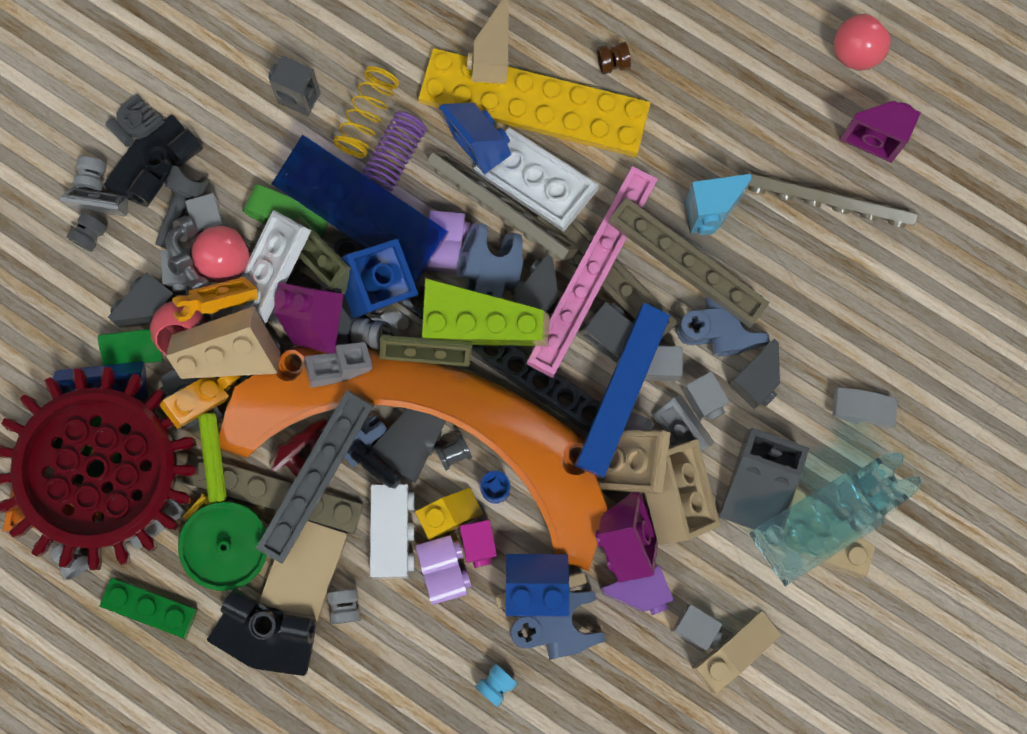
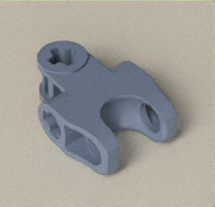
M480 223L472 224L459 252L456 268L457 276L468 279L467 290L502 299L504 289L514 290L519 283L523 265L522 235L507 233L503 239L500 251L493 255L487 247V225Z
M709 297L705 298V310L688 312L677 327V335L682 343L692 346L712 343L713 354L717 357L739 355L745 351L766 346L770 342L769 334L746 331L741 326L739 319ZM690 323H693L694 328H699L697 333H694L693 328H688Z
M595 591L569 592V617H522L518 619L510 630L513 643L520 648H532L546 644L549 660L578 654L593 645L605 642L604 632L582 634L574 628L572 623L573 612L578 606L597 600ZM522 624H527L528 629H534V634L530 636L529 642H526L524 637L518 636V631L522 630Z

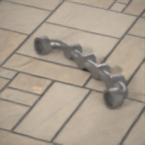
M183 216L173 222V229L166 237V248L172 257L168 260V267L176 276L181 273L185 275L189 283L185 284V291L189 295V290L209 286V283L204 277L199 276L193 267V261L189 254L182 252L178 245L179 239L187 242L197 236V228L192 219L188 216ZM219 309L218 312L211 314L204 313L207 322L227 316V309ZM272 337V339L274 340L276 346L278 347L279 351L281 352V353H280V356H281V354H282L281 347H280L279 343L277 342V340H276L274 337Z

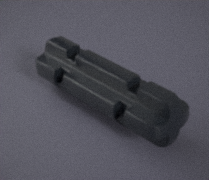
M357 445L352 451L351 458L358 464L360 463L378 480L381 479L382 483L389 488L395 489L398 487L402 480L400 473L392 470L391 466L375 454L372 455L371 451L365 446Z

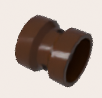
M626 41L616 43L614 47H608L607 45L597 47V59L602 75L612 73L614 69L621 71L631 69L630 53Z

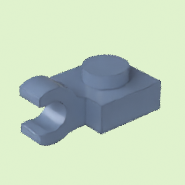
M376 415L366 420L363 429H360L344 457L352 468L358 464L351 458L354 448L357 445H361L370 450L373 447L372 442L383 436L388 430Z

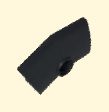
M170 115L164 120L165 123L149 136L139 139L131 145L104 185L116 194L128 197V200L148 207L166 183L172 165L181 167L202 151L203 147L196 137L180 124L174 115Z
M233 589L225 599L221 607L223 615L207 638V641L251 668L305 676L308 672L314 643L315 616L282 612L276 608H268L240 590ZM264 616L268 617L272 622L271 631L263 626L262 620Z

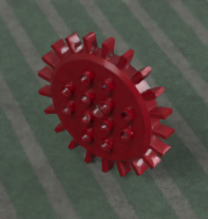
M104 367L100 388H88V377L85 371L81 368L74 369L73 380L76 389L65 394L62 392L61 385L55 379L49 377L45 379V384L53 400L41 407L36 399L24 394L20 400L24 407L33 414L26 425L23 426L17 420L4 418L1 422L7 430L15 432L19 436L14 448L0 445V458H11V472L0 473V486L11 483L14 493L12 498L0 502V513L11 512L19 507L25 516L21 522L14 525L9 534L13 538H20L26 535L33 527L41 532L42 536L36 542L31 552L36 557H42L48 551L53 541L64 544L59 558V567L63 568L71 567L77 548H88L89 570H101L102 548L111 546L114 547L116 559L120 565L130 564L131 559L126 546L127 541L137 536L145 549L154 551L158 547L155 539L148 533L147 529L156 520L164 528L176 530L179 526L173 517L164 513L169 500L173 499L180 504L192 503L193 498L189 494L174 490L176 476L192 477L198 475L199 469L189 464L177 465L176 452L191 449L196 446V441L192 437H183L176 441L172 440L168 430L175 425L168 416L161 420L155 413L162 400L166 399L167 394L158 389L147 402H140L136 399V395L142 386L143 378L136 374H133L128 380L127 387L123 393L113 390L115 370L110 367ZM100 416L102 423L100 426L94 427L92 420ZM130 424V433L123 435L121 432L122 426ZM57 438H62V447L56 449L54 441ZM91 445L93 448L92 454L85 456L83 449ZM116 453H121L122 461L114 464L113 456ZM101 460L105 466L104 473L99 477H92L89 473L90 464L93 461ZM149 460L152 463V468L145 472L142 469V464ZM48 467H52L54 470V474L50 478H46L44 474ZM82 475L84 478L83 483L76 486L74 483L75 477ZM111 482L113 484L112 492L105 493L104 485ZM136 490L143 492V497L139 501H135L133 498ZM72 504L75 510L72 515L68 516L65 513V508L67 505ZM98 512H103L104 520L101 523L95 521V515Z

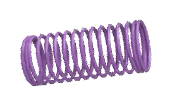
M403 111L395 112L393 115L394 119L390 120L387 130L384 131L378 146L372 152V157L366 163V168L362 169L363 173L359 175L360 178L355 182L356 187L363 194L383 203L388 201L391 196L389 192L394 191L392 186H396V181L400 180L398 175L403 174L402 170H405V165L409 164L408 159L412 158L411 154L415 153V148H418L417 143L421 142L420 138L424 137L427 132L426 126L419 119ZM398 116L404 117L412 121L413 123L418 125L422 129V131L417 126L413 125L408 121L400 119ZM396 127H399L407 133L415 136L419 141L414 140L406 134L400 132ZM392 132L401 135L405 139L413 142L416 146L408 144L404 140L396 137ZM390 138H393L399 141L400 143L404 144L405 146H408L412 151H408L400 145L394 143ZM388 144H391L397 147L398 149L404 151L410 157L402 155L398 151L392 149ZM384 149L392 151L396 155L402 157L406 162H403L395 158L394 156L387 153ZM382 155H385V156H387V157H390L391 159H393V160H395L396 162H398L399 164H401L403 167H399V166H397V165L391 163L390 161H388L387 159H385ZM378 160H381V161H383V162H385V163H387V164L393 166V167L396 168L400 173L395 172V171L389 169L388 167H386L385 165H383V164H382L381 162H379ZM376 166H379V167H381V168H383V169L389 171L390 173H392L393 175H395L397 178H394V177H391V176L387 175L386 173H384V172H382L380 169H378ZM374 172H377L387 177L393 183L385 181L384 179L377 176ZM370 177L375 178V179H377V180L383 182V183L386 184L390 189H388V188H386V187H384V186L378 184L377 182H375L374 180H372ZM362 185L367 186V187L370 188L372 191H374V192L380 194L381 196H378V195H376V194L370 192L369 190H367V189H366L365 187H363Z

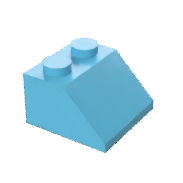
M751 174L692 182L685 199L690 233L699 232V235H710L719 230L742 199L752 180Z

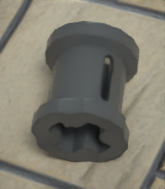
M461 434L453 442L442 447H434L445 471L449 470L451 465L465 458L468 460L472 459V455Z

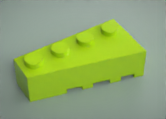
M425 278L422 338L472 342V345L548 346L549 315L544 310Z

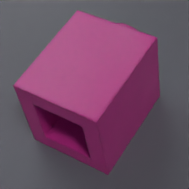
M490 520L461 525L460 530L467 564L473 563L474 568L492 565L491 559L497 558Z

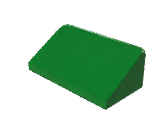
M150 329L98 335V345L103 366L133 362H144V364L163 362V353L153 344Z

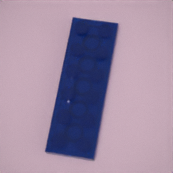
M303 134L272 182L273 186L366 248L398 239L412 278L415 281L420 279L450 232Z

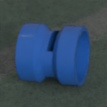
M500 471L486 473L480 482L483 498L492 504L504 502L510 493L508 477Z

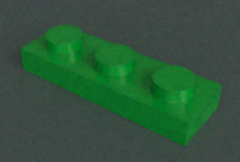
M115 578L110 579L99 605L101 608L183 639H187L198 612L195 608Z

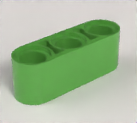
M258 184L254 185L242 210L249 217L265 224L273 210L294 221L298 217H302L321 237L331 218L327 213L318 208Z

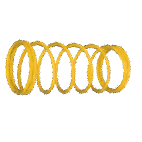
M376 66L366 68L364 77L367 82L358 85V91L361 95L352 98V104L355 109L345 112L349 122L342 123L339 126L343 136H335L333 139V143L338 149L357 158H365L368 154L367 149H370V147L361 140L348 137L343 132L342 126L353 125L359 131L370 136H375L376 133L366 126L353 123L348 117V113L358 111L371 121L381 123L382 120L371 112L359 109L355 105L354 100L356 98H364L380 109H388L384 102L370 96H365L360 87L364 84H369L384 95L394 96L391 89H397L398 85H400L396 76ZM369 71L383 74L395 84L385 83L375 78ZM376 86L381 87V88H383V89L389 91L391 94L386 93V92L380 90V89L377 88ZM371 100L376 101V102L382 104L383 106H380V105H378V104L372 102ZM366 114H369V115H371V116L377 118L378 120H376V119H374V118H371L370 116H368V115H366ZM338 141L348 143L362 151V153L350 150Z

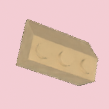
M695 439L669 446L663 494L645 493L658 545L688 541L721 526L699 440Z

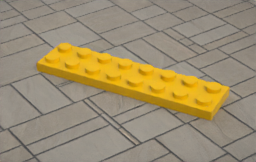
M435 48L432 50L418 98L420 104L436 108L443 104L474 103L481 112L484 109L487 110L496 123L636 158L651 103L508 67L506 83L472 82V70H467V56Z

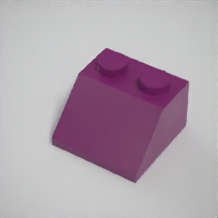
M896 101L867 109L855 114L841 135L840 140L892 163L908 143L921 112L914 110L907 103H898Z
M278 283L277 292L274 297V314L294 345L334 354L344 294L308 286Z
M632 492L601 516L599 529L595 533L598 546L600 548L603 547L606 553L607 566L611 572L614 571L619 583L654 576L658 541L653 530V522L640 492Z

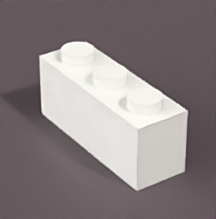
M371 485L370 577L373 579L409 578V571H415V553H409V541H415V523L409 522V510H415V492H410L408 485H398L395 489L389 488L386 485Z

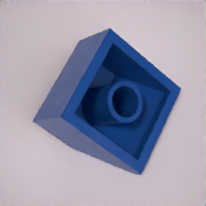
M474 103L443 104L439 107L453 138L484 175L512 155L508 147V143L511 142L508 135L502 128L497 130L493 126L495 122L487 110L484 109L481 112Z
M398 239L342 257L351 267L348 286L344 295L353 319L419 295Z
M506 554L505 616L569 617L568 554Z

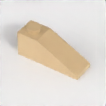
M502 0L475 38L473 52L467 53V70H472V82L506 83L508 70L509 0Z
M760 611L694 665L692 670L711 693L717 694L750 666L782 634L765 613Z

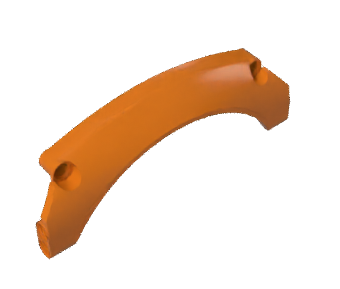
M302 346L293 347L281 355L277 374L253 375L235 386L225 411L219 433L221 450L248 458L270 437L289 425L309 416L336 409L347 389L375 405L407 408L453 423L493 449L526 485L549 529L555 554H568L569 565L589 571L598 545L595 533L599 529L601 516L607 512L608 505L597 476L574 466L577 459L571 455L570 450L573 447L582 448L586 438L549 412L513 391L452 365L379 359L380 350L368 348L372 363L371 371L338 383L310 388L304 365L305 356L326 354V352ZM292 354H296L301 358L302 364L300 368L295 367L291 363Z

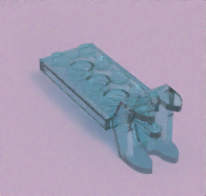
M898 452L886 453L870 462L855 475L848 471L749 533L784 586L792 583L886 522L884 517L891 514L918 491L921 485L920 477L908 476L903 480H899L894 476V471L901 466L904 455Z

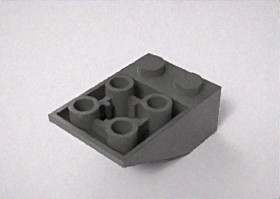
M751 428L744 436L719 518L777 537L801 478L810 448Z

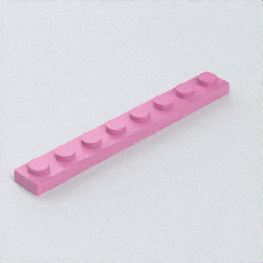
M634 166L631 167L549 320L548 346H535L526 363L527 365L552 378L554 377L627 239L625 235L608 224L609 218L626 197L643 208L658 180L657 178Z

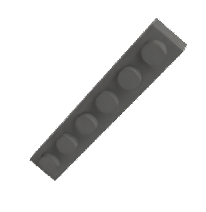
M349 389L346 390L257 545V550L283 564L375 404Z

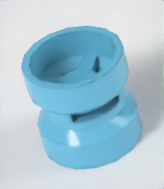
M495 663L489 669L488 678L481 679L475 685V688L498 708L504 701L503 694H506L507 691H512L518 683Z

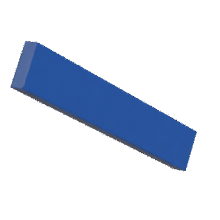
M646 303L641 305L574 466L600 478L605 477L671 315Z

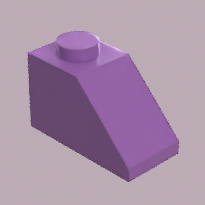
M660 565L655 567L654 576L620 583L616 582L601 588L604 596L640 612L650 610L651 615L669 609L666 603L673 601Z

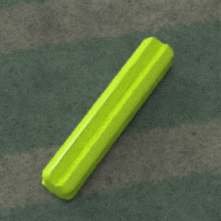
M205 413L198 417L208 500L210 503L223 502L227 496L217 419L215 413Z

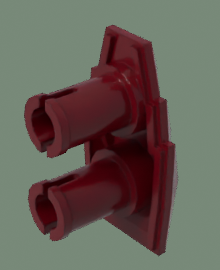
M325 418L313 421L303 431L295 433L286 442L278 444L270 463L271 470L276 472L281 467L286 466L297 477L306 462L299 452L307 445L311 449L314 448L322 434V428L327 424Z

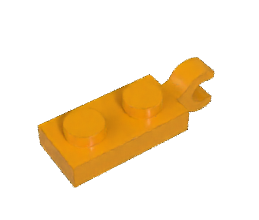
M245 277L189 290L188 296L180 295L172 299V302L177 307L184 306L183 310L173 314L178 321L184 322L189 320L197 310L202 314H211L218 312L219 309L243 306L247 302L258 299V290Z
M224 376L217 380L215 377L201 378L162 400L160 407L175 427L180 429L200 415L225 402L229 397L226 391L237 385L236 381L241 379L242 376Z

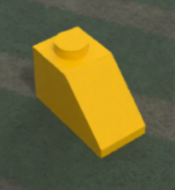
M471 488L445 496L415 511L429 541L436 540L459 528L461 525L484 515Z

